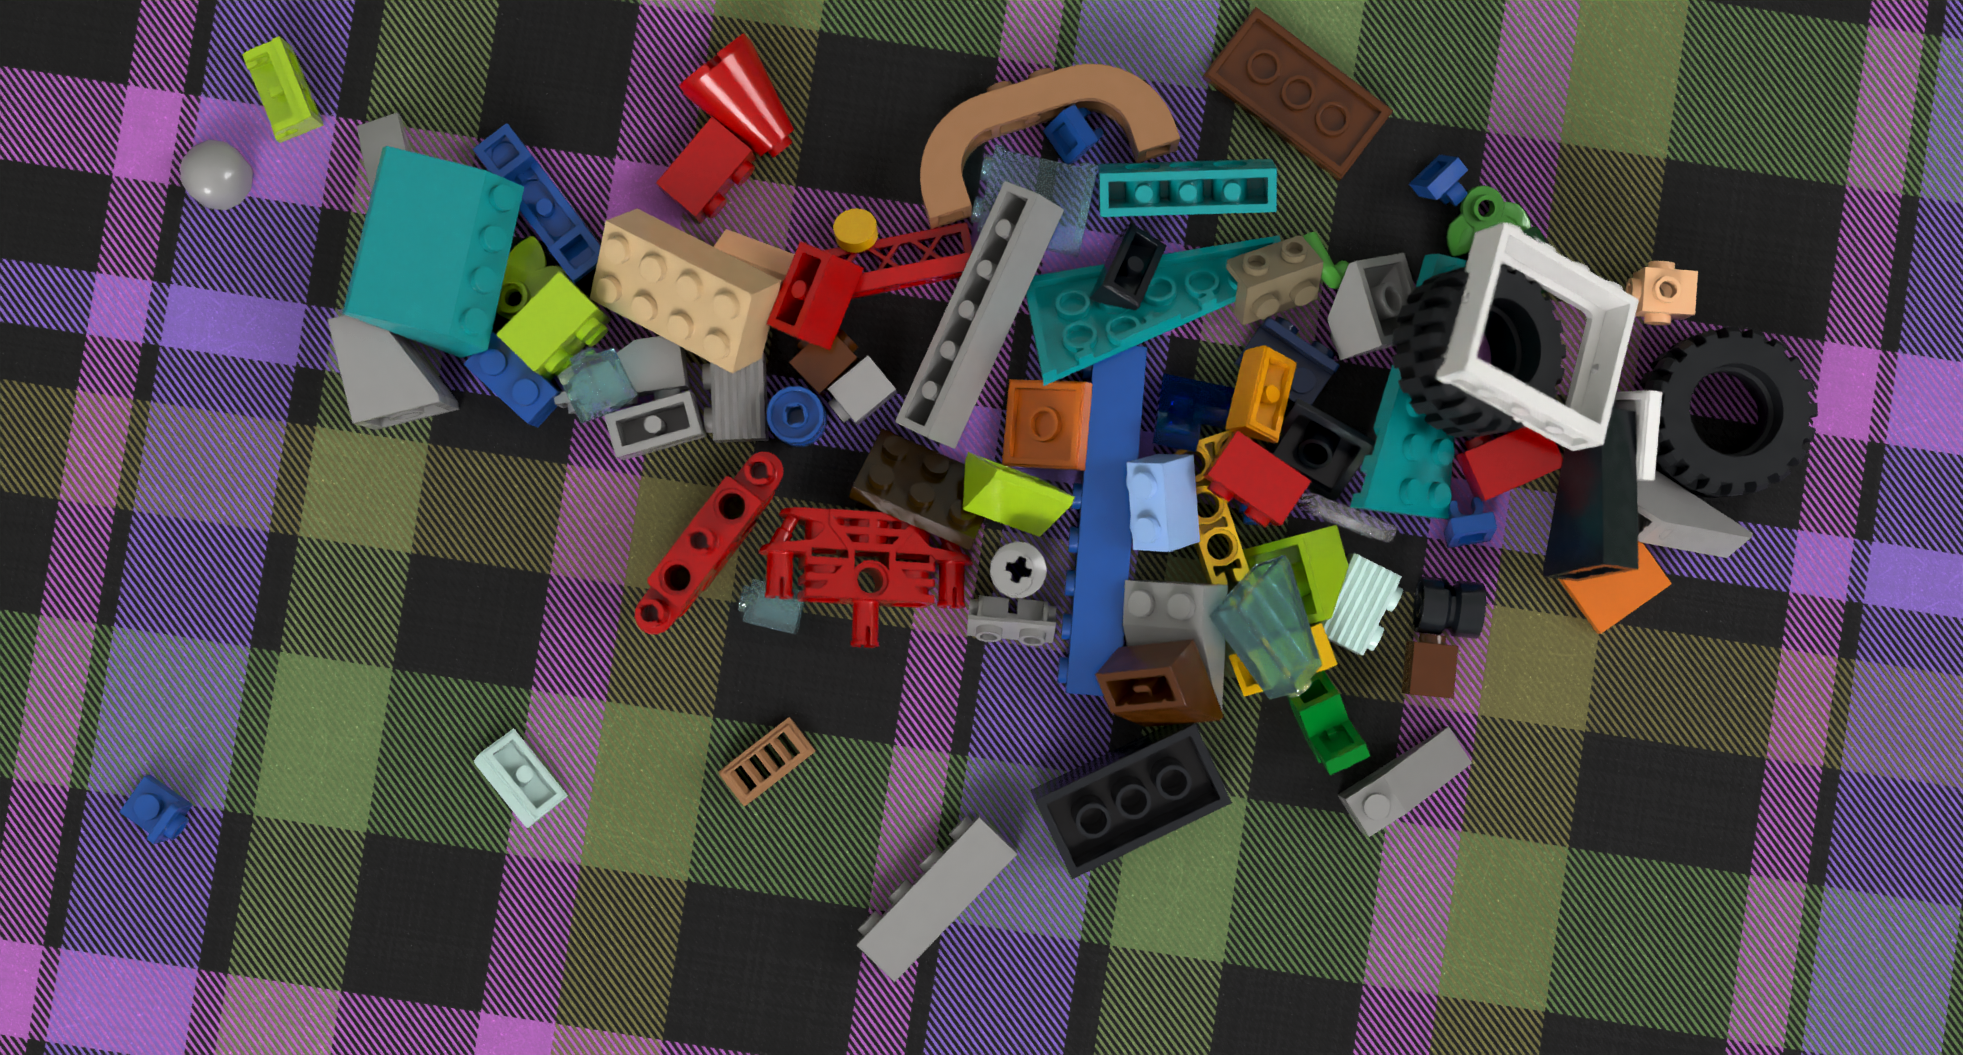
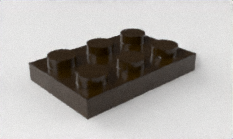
M883 428L849 494L851 499L968 550H971L985 517L963 510L965 464Z

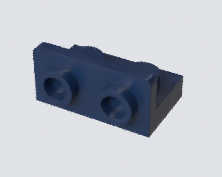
M1277 316L1273 320L1267 317L1262 321L1234 365L1240 368L1243 354L1247 349L1263 345L1272 348L1297 362L1288 401L1291 403L1299 398L1312 405L1327 381L1340 366L1332 360L1335 354L1317 341H1313L1311 345L1297 336L1298 328L1284 318Z

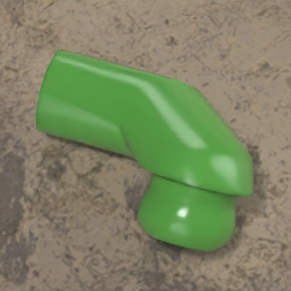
M1310 232L1302 236L1324 261L1321 280L1329 288L1339 289L1349 263L1339 261L1334 265L1317 232Z

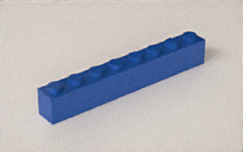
M1144 346L1131 347L1082 369V379H1090V383H1093L1086 467L1085 471H1082V483H1074L1072 496L1075 498L1071 509H1079L1078 527L1070 526L1068 552L1076 553L1075 570H1066L1064 596H1072L1071 614L1063 613L1061 639L1069 640L1068 656L1059 657L1057 683H1065L1066 693L1104 696L1095 674L1119 647H1123L1125 580H1129L1132 543L1129 490L1126 484V462L1137 460L1139 455L1147 347Z

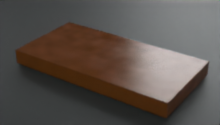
M1257 7L1253 9L1202 77L1338 181L1343 178L1394 111Z

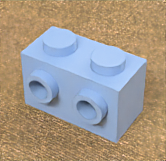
M1155 454L1126 462V484L1129 490L1130 530L1133 539V550L1171 552L1200 542L1194 455Z

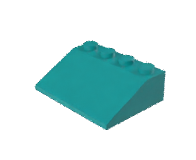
M390 146L383 147L342 314L459 358L487 351L524 186L487 170Z

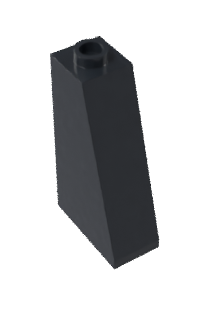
M1614 402L1603 445L1576 451L1565 448L1544 561L1543 577L1582 581L1639 569L1635 411L1618 409L1617 403Z

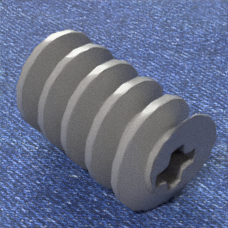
M1016 541L1005 544L996 552L991 561L990 576L993 585L1000 593L1010 598H1023L1032 595L1041 588L1046 578L1047 567L1043 555L1036 547L1029 543ZM1018 558L1025 561L1024 568L1030 571L1029 577H1021L1018 583H1014L1011 581L1012 573L1006 571L1005 568L1006 564H1014Z

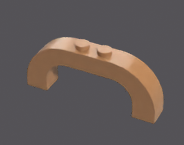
M1081 64L1053 71L1052 68H1043L1031 73L1027 80L1012 84L1011 81L996 83L987 88V93L970 98L952 109L939 122L929 137L921 161L920 183L923 205L930 228L934 229L972 216V205L962 173L970 154L986 141L1054 120L1064 109L1075 104L1078 109L1087 108L1089 111L1101 113L1113 119L1126 134L1135 162L1140 163L1177 151L1180 136L1172 114L1160 95L1149 84L1128 71L1109 65Z

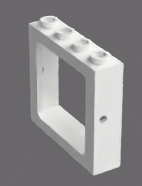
M1499 223L1496 226L1476 232L1465 272L1469 273L1468 281L1447 354L1442 355V357H1446L1445 362L1438 370L1436 379L1459 387L1512 416L1516 422H1523L1524 426L1571 451L1603 445L1639 299L1623 291L1621 285L1612 281H1606L1590 272L1589 267L1573 262L1560 255L1553 246L1538 242L1522 233L1523 231L1520 227L1514 224ZM1501 264L1506 265L1510 271L1519 270L1524 273L1527 281H1536L1543 290L1581 310L1586 316V325L1565 405L1476 358Z

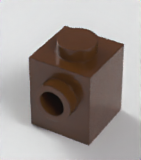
M840 329L830 350L801 340L797 345L801 351L789 362L809 385L823 397L829 392L828 388L859 363L858 358L854 354L859 347Z
M1420 633L1419 642L1406 641L1402 693L1454 699L1458 646L1445 645L1446 636Z

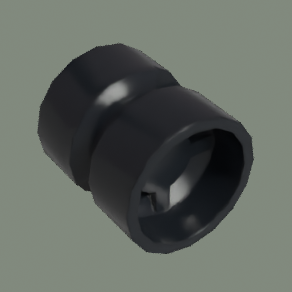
M1420 577L1416 586L1413 603L1414 631L1417 633L1441 635L1445 629H1448L1451 636L1479 638L1486 612V589L1484 583L1459 580L1453 586H1449L1447 579Z

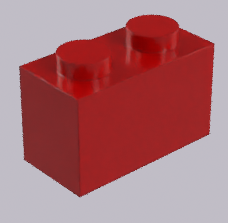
M711 117L658 179L656 185L664 194L701 224L706 217L713 219L719 214L727 202L724 196L734 184L741 186L751 176L755 169L752 163L756 157L747 145Z
M800 241L766 324L796 338L830 350L864 268Z
M1528 427L1507 431V433L1491 439L1490 435L1472 438L1464 442L1467 450L1456 455L1473 496L1479 497L1481 501L1491 499L1558 470L1562 467L1563 461L1556 442Z
M1238 430L1230 434L1203 474V477L1211 482L1207 487L1209 491L1228 503L1232 498H1235L1247 507L1244 514L1264 528L1267 527L1269 522L1274 526L1282 525L1311 482L1307 477Z

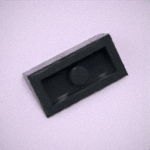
M1130 223L1117 237L1089 299L1098 303L1137 311L1167 245Z

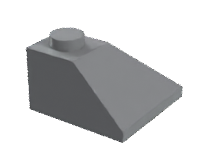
M1404 253L1364 259L1348 264L1327 318L1331 330V340L1337 349L1340 360L1396 346L1392 344L1393 332L1400 327V323L1396 320L1402 306L1408 304L1406 301L1409 294L1415 289Z

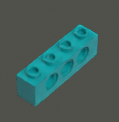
M1272 159L1098 164L1100 217L1277 212V168Z

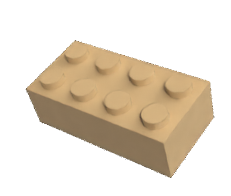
M637 208L606 220L590 299L733 374L762 359L770 327L766 323L777 299L781 281Z

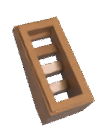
M788 717L718 771V773L745 807L816 750L794 721ZM783 732L800 752L794 758L778 739V736ZM769 743L785 762V765L781 768L775 764L764 749ZM755 754L771 774L767 779L763 778L750 761V758ZM742 766L757 785L754 789L750 790L735 770L738 767Z

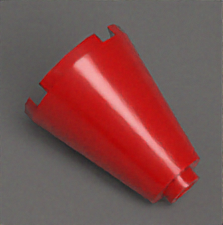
M745 33L725 46L707 63H704L678 85L683 95L709 116L716 119L760 157L768 152L774 158L793 142L788 135L794 128L751 39Z

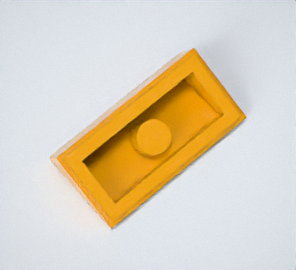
M1266 345L1245 350L1226 422V429L1232 432L1238 430L1248 437L1270 443H1278L1297 362Z

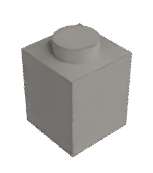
M867 356L828 388L834 397L828 404L844 423L851 418L858 426L895 396L897 390L872 359Z

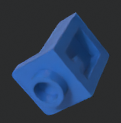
M147 775L143 777L119 812L150 833L147 840L157 844L168 839L174 840L180 835L188 824L189 819L185 815L193 804L152 775Z

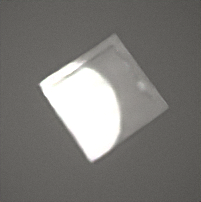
M1304 493L1299 504L1300 510L1379 542H1392L1398 528L1315 493Z

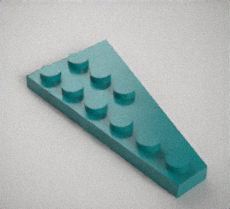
M1280 236L1163 254L1137 311L1098 303L1089 299L1104 264L1034 275L1026 292V300L1043 385L1045 386L1235 302L1238 283L1226 269L1227 260L1280 242Z
M1442 254L1425 255L1416 287L1422 286L1424 280L1434 275L1465 267L1466 260ZM1392 365L1373 427L1377 436L1372 455H1365L1361 471L1366 474L1361 493L1353 494L1349 508L1433 519H1449L1448 509L1452 497V463L1455 454L1454 436L1447 435L1442 429H1435L1424 420L1425 414L1418 415L1409 404L1412 400L1410 395L1403 393L1398 383V380L1402 379L1399 368L1394 369V365Z

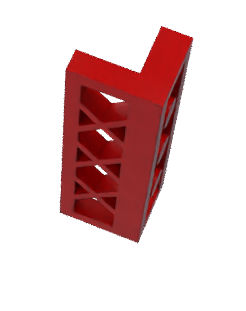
M965 222L878 239L871 248L863 252L851 253L840 247L823 251L840 258L849 256L847 261L851 263L858 254L867 252L882 261L877 270L861 274L851 298L855 299L960 278L973 249L968 223ZM961 234L964 253L941 257L933 252L943 237ZM934 239L929 248L920 243ZM912 244L925 253L921 260L916 263L899 266L891 260L902 245ZM891 248L887 256L877 251Z

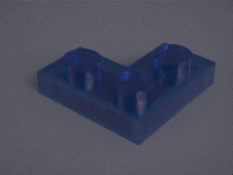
M1163 374L1152 443L1196 452L1201 424L1226 429V422L1235 388Z

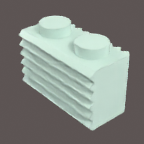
M1353 553L1349 554L1346 558L1348 570L1332 618L1315 622L1314 625L1322 623L1329 641L1357 655H1364L1366 649L1373 651L1382 637L1384 628L1379 626L1385 610L1392 612L1402 596L1403 588L1398 586L1402 576Z

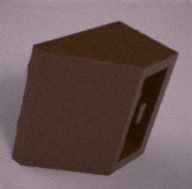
M1194 639L1119 647L1095 674L1110 712L1144 727L1220 721L1224 717Z

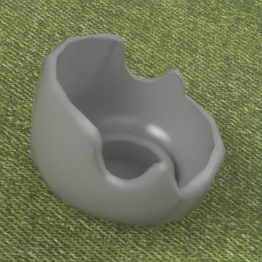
M208 139L193 146L183 157L179 168L181 172L179 177L186 191L202 206L209 209L228 210L240 204L251 190L252 168L242 154L227 142Z

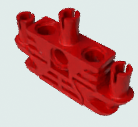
M770 452L756 453L746 461L734 478L725 477L648 577L647 583L651 587L635 609V620L637 626L642 631L657 635L665 632L679 617L689 610L702 591L705 592L743 543L757 524V519L770 504L775 490L783 477L784 468L776 455ZM742 497L745 503V510L739 518L733 520L728 516L727 506L733 498ZM685 566L689 570L691 577L689 585L681 590L676 586L674 579L677 570Z
M806 507L782 509L779 513V516L784 519L781 527L776 529L769 544L762 545L758 552L759 554L767 555L765 598L775 599V596H778V599L793 598V557H797L798 570H804V573L798 577V586H803V590L797 593V601L853 605L851 646L859 648L861 645H864V648L879 647V606L926 608L935 603V595H928L929 590L935 588V579H929V575L935 572V566H939L937 607L947 608V606H950V609L965 608V566L973 565L971 557L963 554L959 545L939 537L942 543L941 549L930 547L929 532L884 512ZM796 525L805 526L804 540L791 541L793 537L792 532ZM812 554H819V555H836V556H839V557H838V558H836V557H819V556H812ZM855 557L879 558V561L866 560L854 567ZM896 559L918 560L920 563L896 561ZM860 572L868 573L874 579L875 588L873 593L863 591L858 585V575Z

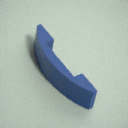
M508 123L473 148L489 172L524 186L519 210L574 284L596 268L601 245Z

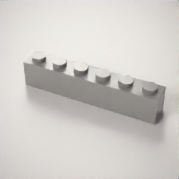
M1004 180L895 423L951 448H956L1064 209L1038 193Z

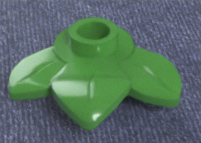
M1485 185L1476 186L1467 192V196L1461 201V214L1448 227L1447 245L1451 256H1459L1471 250L1476 232L1504 222L1514 224L1523 231L1531 228V223L1520 205L1503 201L1501 194L1495 188ZM1483 200H1487L1489 211L1481 216L1478 206Z

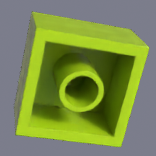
M559 271L496 335L535 373L552 380L555 376L558 378L564 377L576 365L578 360L575 356L586 344L589 347H593L606 335L608 328L605 325L611 318L576 284Z

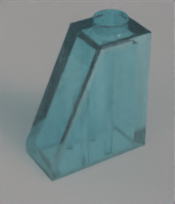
M1282 555L1257 563L1209 617L1269 700L1286 695L1293 698L1302 694L1311 686L1312 681L1310 679L1321 667L1322 663L1290 561L1286 555Z

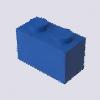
M494 332L491 334L488 350L471 355L463 364L529 425L538 428L558 407L555 405L554 398L562 393V391L551 380L535 373Z

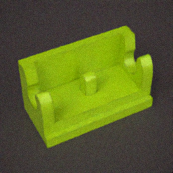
M278 36L271 39L272 41L246 51L242 56L247 69L251 73L271 123L277 142L282 143L324 126L293 47Z

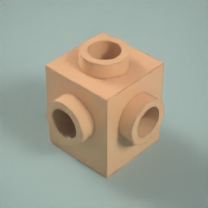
M1669 261L1648 262V267L1634 272L1633 278H1629L1625 292L1639 299L1635 316L1644 317V324L1665 326L1671 325V319L1683 320L1695 315L1698 271L1675 269V263Z

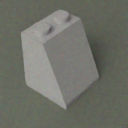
M343 309L340 310L341 316L328 319L353 424L378 430L459 410L456 398L408 338L342 314Z

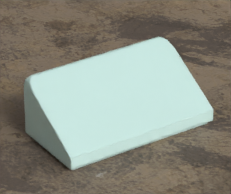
M514 728L483 750L474 760L478 769L526 828L536 823L568 796Z

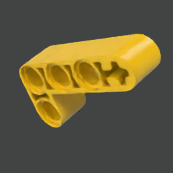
M1228 430L1188 443L1179 448L1174 454L1191 452L1199 456L1202 462L1201 471L1195 476L1196 494L1204 493L1210 495L1215 501L1216 508L1213 515L1209 518L1198 515L1200 542L1195 543V547L1208 584L1228 585L1225 572H1219L1215 575L1213 567L1225 566L1233 561L1236 562L1237 568L1228 569L1231 580L1233 582L1240 581L1243 589L1237 591L1238 599L1235 601L1231 595L1227 596V608H1237L1244 606L1252 598L1254 592L1253 580L1227 502L1207 489L1211 482L1203 477V474L1220 451L1222 443L1232 433V431ZM1217 534L1226 538L1229 543L1228 554L1220 560L1213 558L1207 550L1208 540L1211 536Z

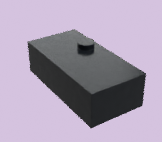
M1195 723L1166 725L1031 789L1036 805L1072 879L1232 803Z

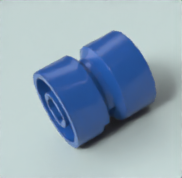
M789 386L779 390L771 398L767 407V422L771 431L782 442L793 447H806L816 443L823 436L827 427V412L823 403L811 390L801 386Z

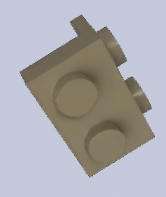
M1295 236L1228 259L1226 269L1238 283L1234 316L1243 326L1317 300L1324 261L1302 236Z

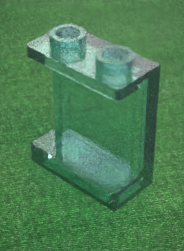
M996 144L994 154H985L980 180L988 181L984 198L976 196L971 222L978 223L977 235H980L1005 180L1038 193L1064 209L1046 250L1078 257L1098 165L1081 162L1080 167L1006 151L1003 145Z

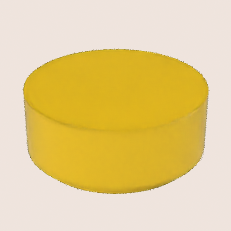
M854 208L844 211L836 218L833 225L838 246L847 252L858 253L866 251L875 244L878 238L876 220L870 212L864 209Z

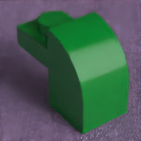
M1324 670L1284 688L1292 711L1317 761L1319 763L1322 762L1330 775L1370 757L1366 743L1348 718L1340 693Z

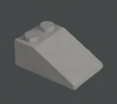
M1125 580L1123 628L1127 646L1194 639L1222 710L1228 585L1160 580Z

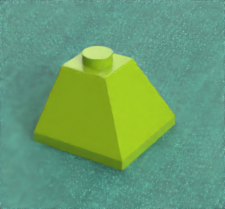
M1337 525L1243 550L1254 584L1253 600L1263 634L1332 618L1348 570V563Z

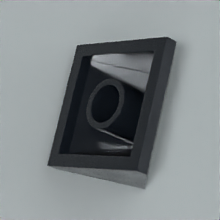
M1297 398L1290 403L1285 412L1278 443L1268 442L1265 449L1311 480L1307 487L1308 490L1334 504L1364 461L1365 455H1368L1374 447L1376 441Z

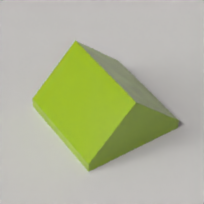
M968 452L965 459L963 510L1040 537L1072 506L1074 496L1044 479Z

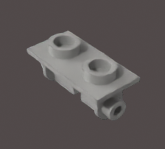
M979 595V599H970L967 636H975L978 640L984 642H997L1001 639L1019 640L1020 643L1028 646H1040L1045 642L1053 643L1057 606L1048 605V601L1018 599L1017 614L1008 613L1009 598Z

